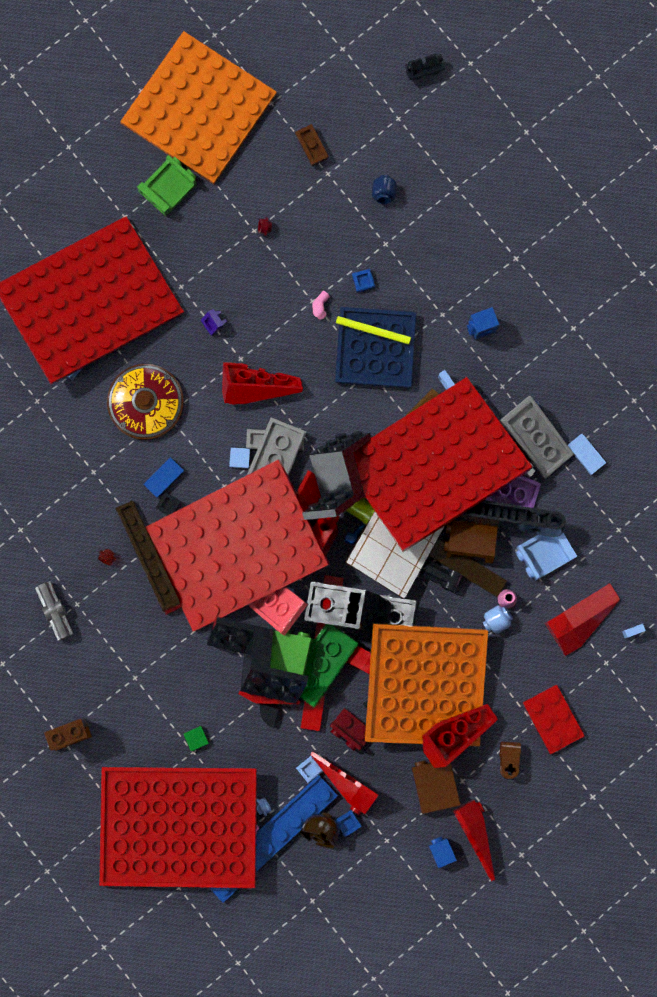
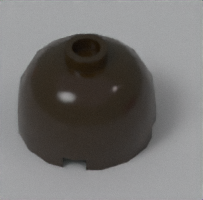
M323 812L322 815L315 814L308 817L302 826L300 835L308 841L313 839L317 842L316 845L333 849L339 840L340 828L336 821L333 820L332 815Z

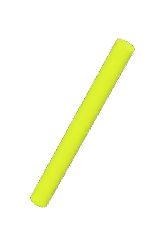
M340 316L336 320V324L405 344L410 343L411 337Z

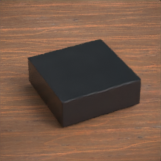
M165 492L156 509L168 516L176 512L182 502Z

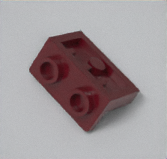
M344 708L330 725L332 728L330 732L338 739L341 736L346 739L347 742L345 744L353 751L356 748L360 751L366 743V725Z

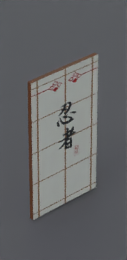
M373 512L345 563L404 599L444 526L405 552H402L377 514Z

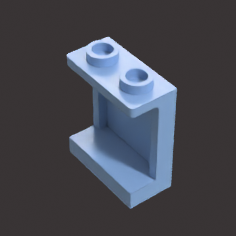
M564 533L558 537L537 535L517 546L516 549L518 551L515 552L521 562H525L527 566L525 570L528 576L534 578L535 581L577 557Z

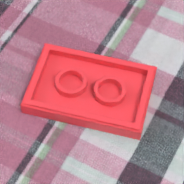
M284 587L251 603L249 607L285 636L308 604L289 588Z

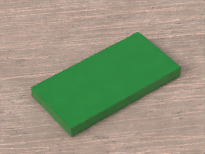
M325 624L310 646L305 670L308 682L300 698L315 708L357 649L359 643L335 626Z

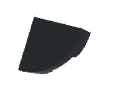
M260 704V715L263 721L268 726L274 728L279 709Z

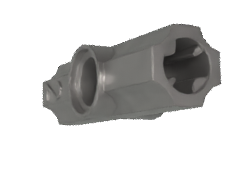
M51 581L35 587L43 605L44 615L51 624L57 640L60 641L73 635V630L66 618L65 608L61 600L58 599Z

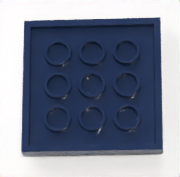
M340 307V317L411 337L409 344H405L339 324L335 383L411 388L416 312Z

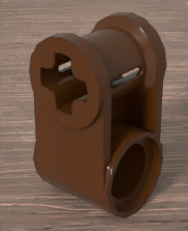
M500 742V774L505 779L515 778L519 774L520 742ZM509 765H511V768L514 769V772L511 773L510 776L508 775V772H505V768H507Z

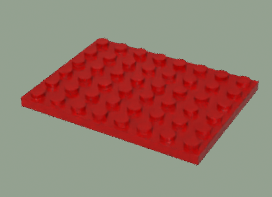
M127 216L0 282V300L50 385L184 313Z
M467 377L371 438V441L353 452L365 499L402 552L413 547L532 469V465Z
M280 459L145 527L193 632L215 622L217 617L223 618L330 565L309 519L304 520L302 512L304 509Z
M102 767L99 886L256 888L257 768Z

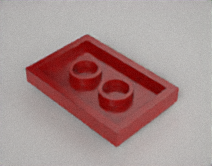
M557 685L522 703L549 754L584 737Z

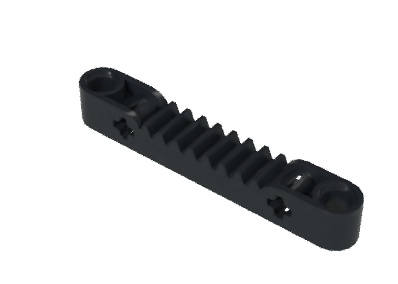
M483 500L454 519V521L460 522L468 521L470 523L474 521L476 524L481 522L483 525H497L500 528L505 526L506 529L512 527L514 530L521 529V531L526 530L532 534L550 537L560 536L566 524L565 516L559 512ZM556 522L560 526L555 527L551 525V523Z

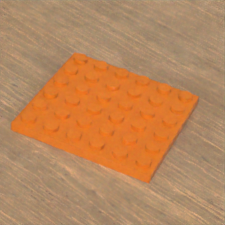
M183 31L120 122L172 158L176 157L184 166L214 185L277 92Z
M373 624L365 741L423 744L422 735L435 723L482 706L488 630ZM480 737L470 746H480Z

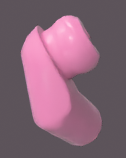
M322 291L312 303L313 314L320 320L326 317L327 313L324 311V303L330 298L329 294L325 291Z

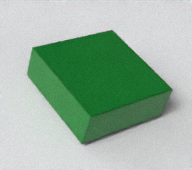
M202 726L183 734L190 751L209 744Z

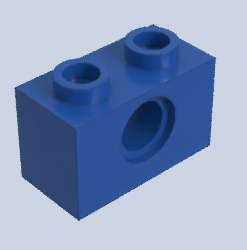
M493 307L470 316L467 330L470 336H474L475 340L497 331L499 322Z

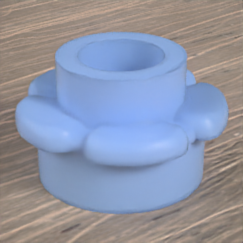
M265 797L260 800L257 799L258 813L267 816V813L272 811Z

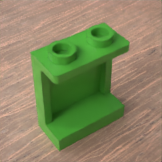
M169 155L166 157V161L145 183L141 182L137 186L138 192L165 217L197 185L196 176L189 169L187 171L181 167L182 163L176 157L171 158Z
M273 630L270 668L305 675L310 646L314 639L309 638L310 634L298 632V635L290 634L291 630H289L284 636L280 632Z

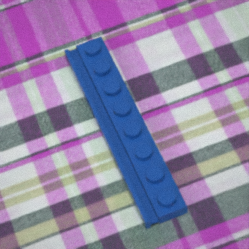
M320 775L312 780L257 832L256 872L301 831L308 817L319 814L338 796ZM209 887L222 903L238 889Z

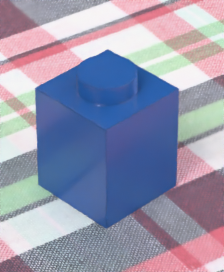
M440 836L431 840L432 844L428 846L438 868L457 861L447 838L443 839Z

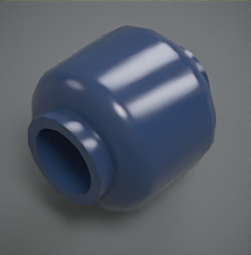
M381 175L373 181L372 197L377 203L389 204L396 198L397 184L393 178H390L388 175Z

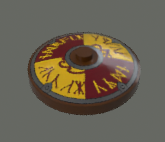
M138 364L122 371L109 388L107 408L110 418L122 433L134 439L153 440L166 435L176 426L183 412L184 399L178 381L170 372L157 365Z

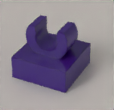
M214 309L208 311L201 319V322L211 336L216 334L227 322L226 319L221 321L219 318L221 311L215 312Z

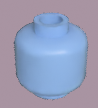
M497 605L484 614L485 621L483 625L488 632L492 630L493 633L499 634L511 626L513 618L505 606Z

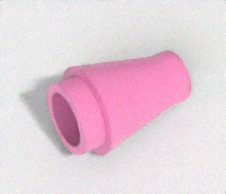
M503 590L498 595V603L501 607L505 606L509 609L516 604L517 597L512 590ZM506 595L511 596V601L505 599Z

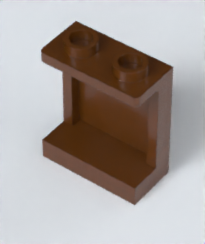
M451 521L446 527L449 539H445L444 551H447V557L451 558V554L485 558V563L493 564L498 526L483 525L481 522L476 524L474 521L470 523L468 521Z
M82 718L44 732L51 751L60 750L92 737L87 720Z
M426 760L415 762V767H411L422 814L460 805L451 763L446 767L434 768L431 763L426 764Z

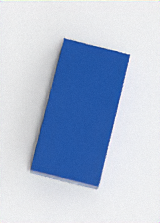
M170 457L143 485L158 498L184 470Z

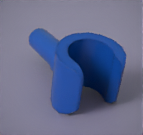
M362 522L354 534L348 532L344 542L353 545L359 533L366 525Z

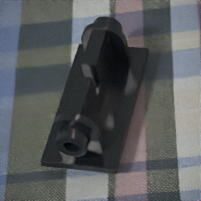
M437 53L426 56V63L424 64L421 58L408 61V64H405V72L410 80H419L423 76L438 74L446 70L442 63V55Z

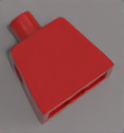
M339 515L337 517L319 518L313 527L325 555H327L338 534L336 523L340 518Z

